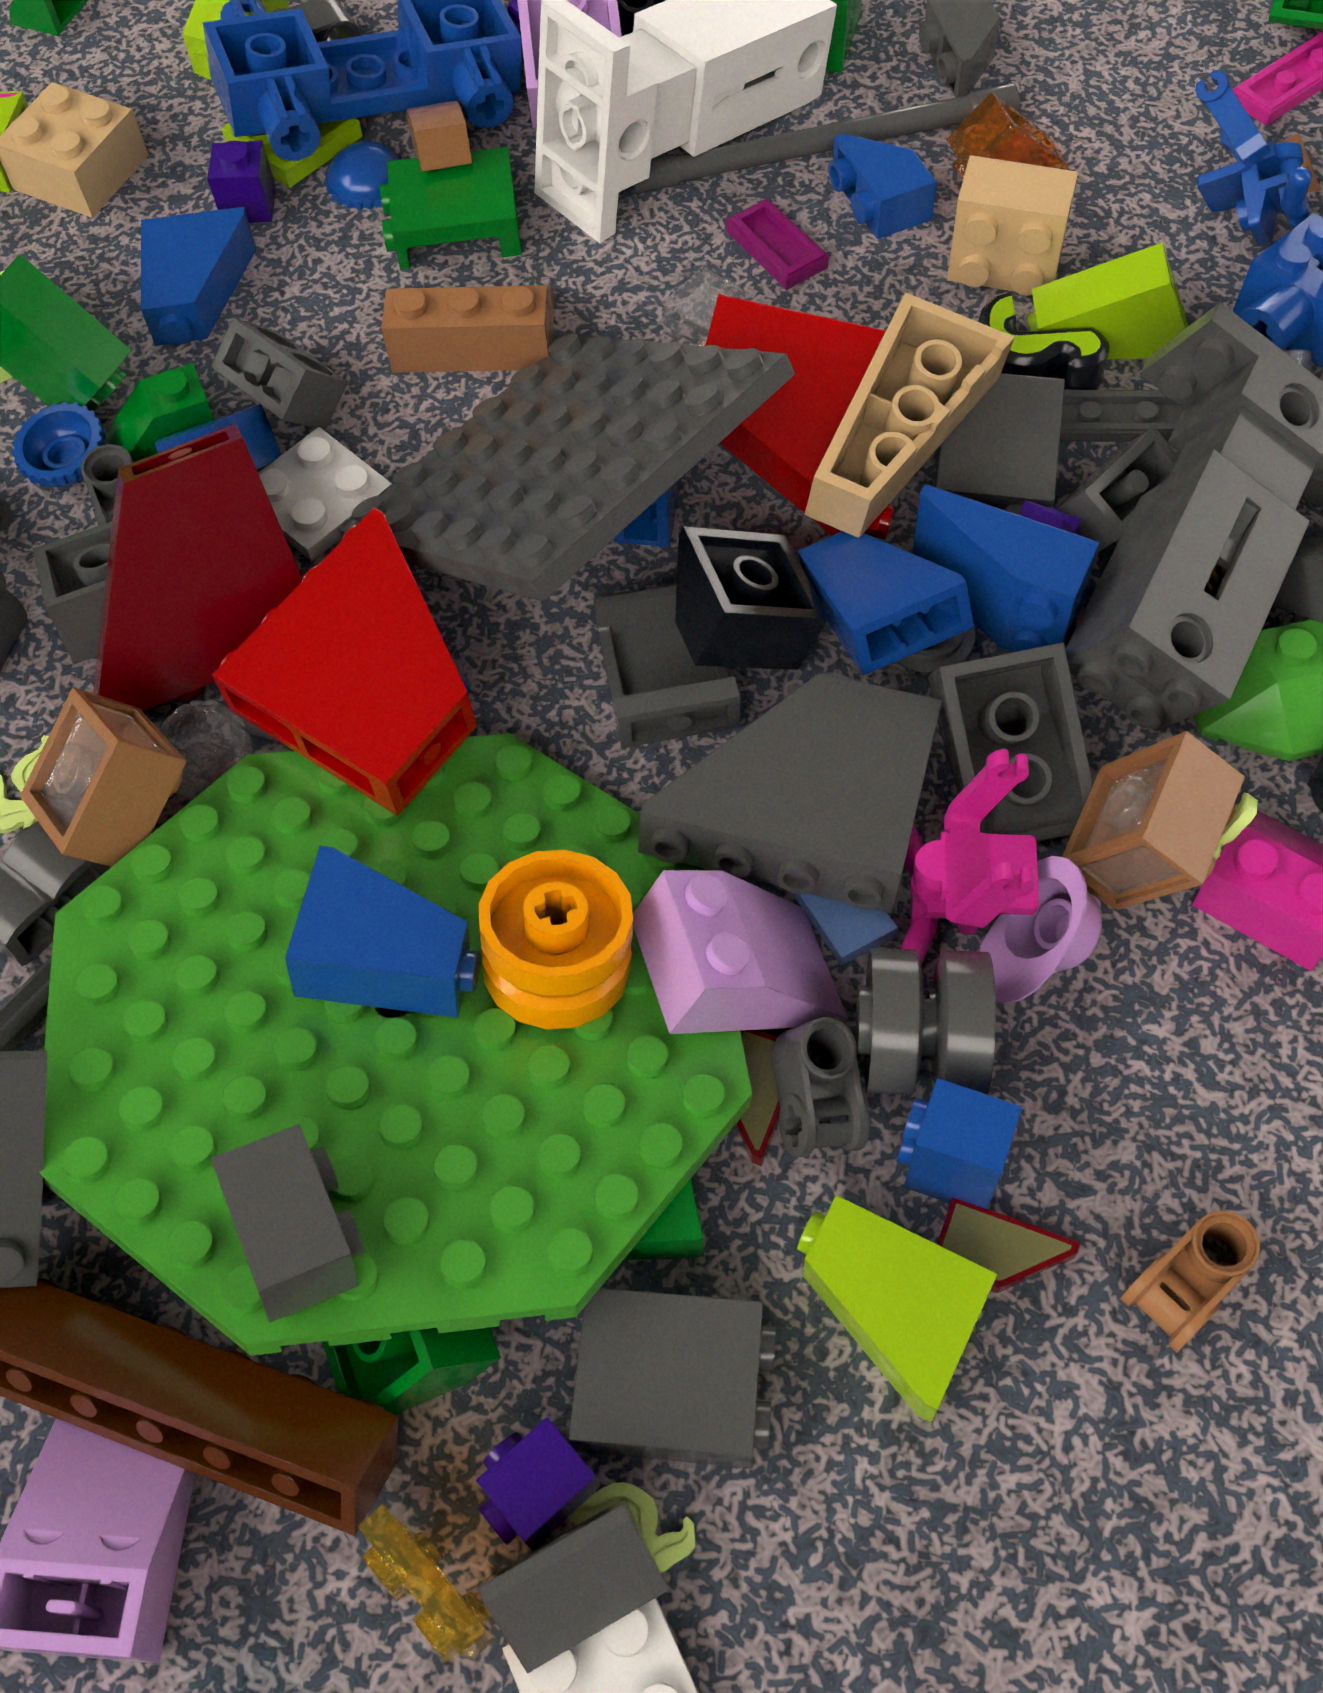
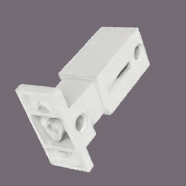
M542 0L534 193L598 243H602L615 234L618 193L649 178L651 159L679 146L695 157L796 110L821 95L837 4L831 0H666L635 13L633 32L619 38L567 0Z

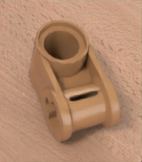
M1220 1210L1208 1213L1167 1254L1163 1252L1127 1289L1120 1300L1128 1307L1137 1305L1170 1336L1168 1345L1177 1353L1222 1306L1219 1302L1254 1266L1260 1252V1241L1257 1231L1247 1219L1235 1212ZM1213 1237L1225 1242L1233 1252L1235 1258L1234 1266L1225 1267L1211 1261L1204 1253L1202 1246L1203 1238Z

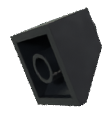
M683 526L678 539L675 623L695 666L798 670L829 618L786 535Z

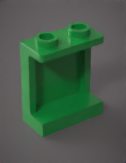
M508 147L470 151L471 164L421 172L418 157L387 161L388 183L380 184V195L384 215L391 216V219L382 220L386 250L387 252L396 251L400 270L410 269V247L499 237L502 257L522 255Z

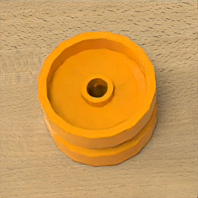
M569 850L535 851L513 860L488 881L478 904L484 984L495 1004L518 1022L546 1030L577 1028L604 1016L623 996L631 974V942L633 939L631 894L618 874L595 857Z

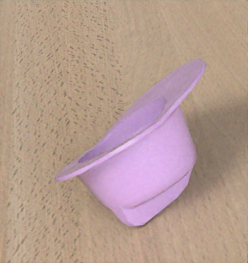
M1050 856L1037 861L1039 907L1034 915L1000 914L982 942L980 952H989L992 958L995 1002L1008 1004L1023 1000L1036 992L1051 974L1079 966L1090 957L1098 944L1102 931L1101 902L1098 898L1087 892V884L1081 869L1068 858Z

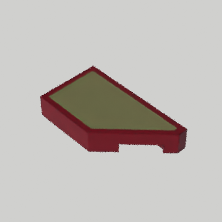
M741 1030L752 1098L750 1108L735 1126L744 1142L751 1162L762 1166L779 1122L780 1107L775 1073L771 1062L772 1047L778 1037L758 1030Z
M952 1197L937 1245L997 1273L991 1291L1000 1293L1024 1282L1025 1279L1074 1259L1078 1253L1080 1242Z

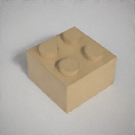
M51 82L0 136V162L13 190L91 218L99 212L149 156L131 108Z
M970 155L957 201L947 281L960 282L970 287L984 286L1015 291L1024 296H1031L1032 288L1055 281L1078 172Z

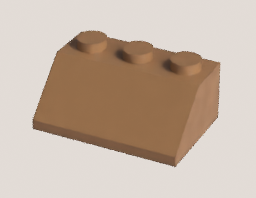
M535 285L386 289L381 330L392 373L521 370L524 367L536 364L541 359L549 357L548 347L552 343L555 287Z

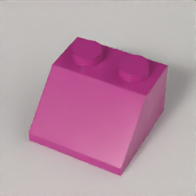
M1257 810L1256 816L1232 842L1226 843L1220 853V857L1215 861L1213 871L1202 884L1192 906L1312 971L1323 956V845Z

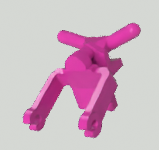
M1000 749L989 754L986 759V766L949 804L944 817V832L941 831L940 840L930 841L923 845L913 824L904 863L911 878V925L900 949H915L921 965L936 933L938 918H946L956 923L961 934L976 935L978 927L984 928L999 914L1034 915L1038 910L1039 885L1035 837L1031 835L987 834L980 832L982 819L1018 783L1024 781L1029 776V763L1026 754H1017L1015 762L1009 764V751L1006 749Z

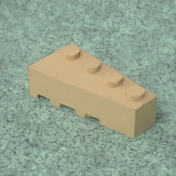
M905 292L816 471L805 515L860 538L999 379L1015 337Z

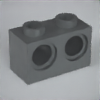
M234 317L211 365L214 370L280 419L312 428L320 427L323 430L327 428L348 384L345 379L278 331Z

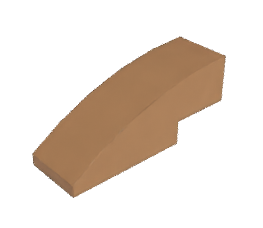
M457 101L406 109L407 123L421 172L472 163L466 122Z

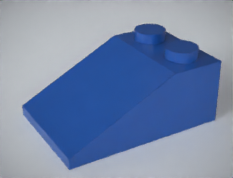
M924 484L920 492L912 554L961 574L967 582L974 624L999 647L1011 652H1017L1063 642L1064 646H1066L1082 608L1100 542Z

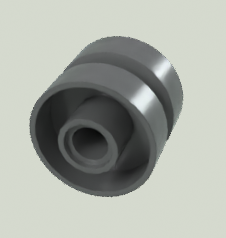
M869 948L866 985L858 986L856 1005V1053L864 1054L866 1093L912 1095L919 1079L921 1057H931L934 1084L936 1079L939 1078L988 1095L993 1072L996 1026L995 981L990 953L942 950L935 966L933 988H927L926 998L924 999L921 963L915 949Z

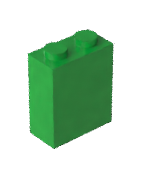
M19 254L0 275V367L49 407L54 403L59 405L62 402H67L68 404L76 402L79 406H87L89 411H95L127 375L119 365L132 350Z

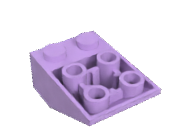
M56 1418L0 1541V1650L159 1664L196 1473Z

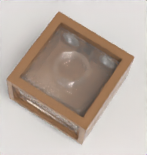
M72 687L20 797L62 855L112 867L155 831L156 822L169 796H172L181 784L183 768L187 761L140 708Z
M1188 731L1105 764L1099 770L1062 857L1070 859L1081 869L1087 884V890L1106 905L1117 910L1202 885L1214 869V855L1225 827L1236 812L1235 801L1245 776Z

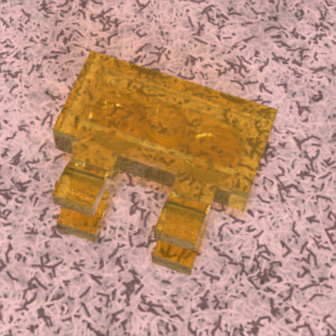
M384 1504L380 1505L358 1526L373 1545L362 1556L395 1601L398 1602L410 1591L423 1609L413 1618V1621L445 1663L457 1652L461 1656L473 1661L496 1638L486 1625L492 1618L490 1612L474 1592L471 1591L463 1595L458 1591L437 1565L444 1556L424 1532L412 1534L400 1518Z

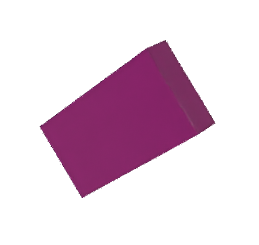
M768 198L726 219V232L786 290L828 268L829 256Z

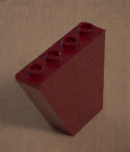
M236 424L118 469L93 688L94 694L138 707L145 715L149 713L150 708L169 700L184 702L197 697L205 690L206 685L215 682L212 674L220 667L225 656L232 650L237 649L258 628L265 615L272 608L279 606L302 582L303 579L246 443Z

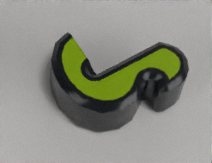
M1011 292L994 296L982 308L978 322L1015 337L1001 374L1065 379L1064 390H1097L1099 388L1110 350L1109 342L1100 332L1093 328L1017 332L1016 315Z

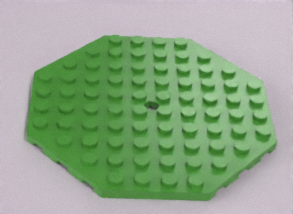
M510 733L467 737L399 816L393 814L296 751L247 754L55 913L44 1051H47L43 1170L39 1172L43 1176V1184L250 1356L282 1352V1346L328 1341L330 1347L392 1339V1333L437 1328L439 1334L500 1326L499 1320L545 1315V1321L577 1317L683 1189L690 1178H692L750 1108L752 1089L741 1032L721 1031L669 1034L634 928L631 942L632 961L629 980L623 996L604 1016L577 1028L550 1030L518 1022L495 1004L484 984L478 904L488 881L509 862L535 851L569 850L595 857L618 874L631 894L633 913L663 870L709 869L680 862L668 863L657 859L655 856L638 853L639 813ZM320 846L333 847L468 922L470 950L480 951L481 955L480 971L475 992L463 993L458 1018L409 1012L403 1017L386 1018L377 1012L378 1007L294 996L285 957ZM300 1124L310 1151L321 1146L325 1147L339 1185L338 1189L327 1193L335 1214L347 1209L350 1210L359 1231L365 1253L352 1258L359 1286L269 1323L211 1158Z

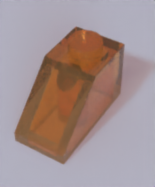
M992 92L946 139L958 157L953 162V165L963 178L970 155L1064 170L1069 167L1046 132Z

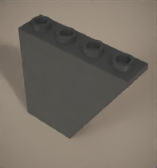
M818 673L645 801L640 812L638 853L655 856L657 859L668 863L680 862L709 870L725 871L738 878L780 886L792 893H809L846 902L859 909H875L892 913L942 700Z

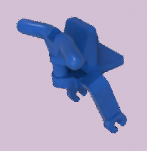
M1214 70L1211 72L1210 77L1213 83L1218 86L1216 90L1209 92L1205 81L1201 80L1197 82L1195 91L1201 104L1209 109L1220 126V140L1225 149L1233 154L1236 162L1199 175L1196 178L1198 190L1211 212L1226 211L1236 207L1242 231L1251 230L1259 246L1269 244L1273 240L1278 212L1283 211L1291 229L1311 215L1307 192L1312 180V174L1309 169L1301 166L1304 160L1302 147L1299 143L1282 142L1275 144L1274 141L1266 143L1231 89V84L1226 74L1220 70Z

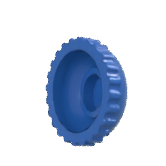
M359 141L342 148L328 165L329 169L325 172L326 178L324 179L327 192L331 194L332 200H337L339 205H346L347 208L355 207L361 210L363 208L373 209L375 206L382 207L380 184L388 183L387 161L401 160L402 156L389 146L376 141Z
M62 402L59 405L54 403L48 408L43 407L38 413L32 414L28 421L23 422L21 430L16 432L17 438L13 441L14 450H12V455L15 458L14 463L23 477L28 478L32 484L39 483L41 487L48 486L52 488L74 485L84 480L81 472L83 458L90 450L106 445L104 442L106 434L103 431L104 427L93 410L89 411L87 406H79L76 402L72 404Z

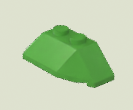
M1309 619L1261 630L1231 699L1193 715L1200 734L1214 741H1218L1221 738L1243 749L1286 761L1323 754V623Z

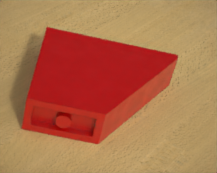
M718 294L705 346L717 345L719 348L742 350L756 348L758 351L787 353L795 375L726 436L720 444L805 513L816 471L886 330ZM888 504L864 533L885 540L892 517L893 505ZM811 518L831 536L842 532Z
M375 507L357 525L350 527L346 531L341 542L318 565L308 570L302 582L279 606L272 608L265 615L258 628L237 649L229 652L221 662L220 667L212 674L229 710L397 816L400 815L477 727L467 689L384 513Z

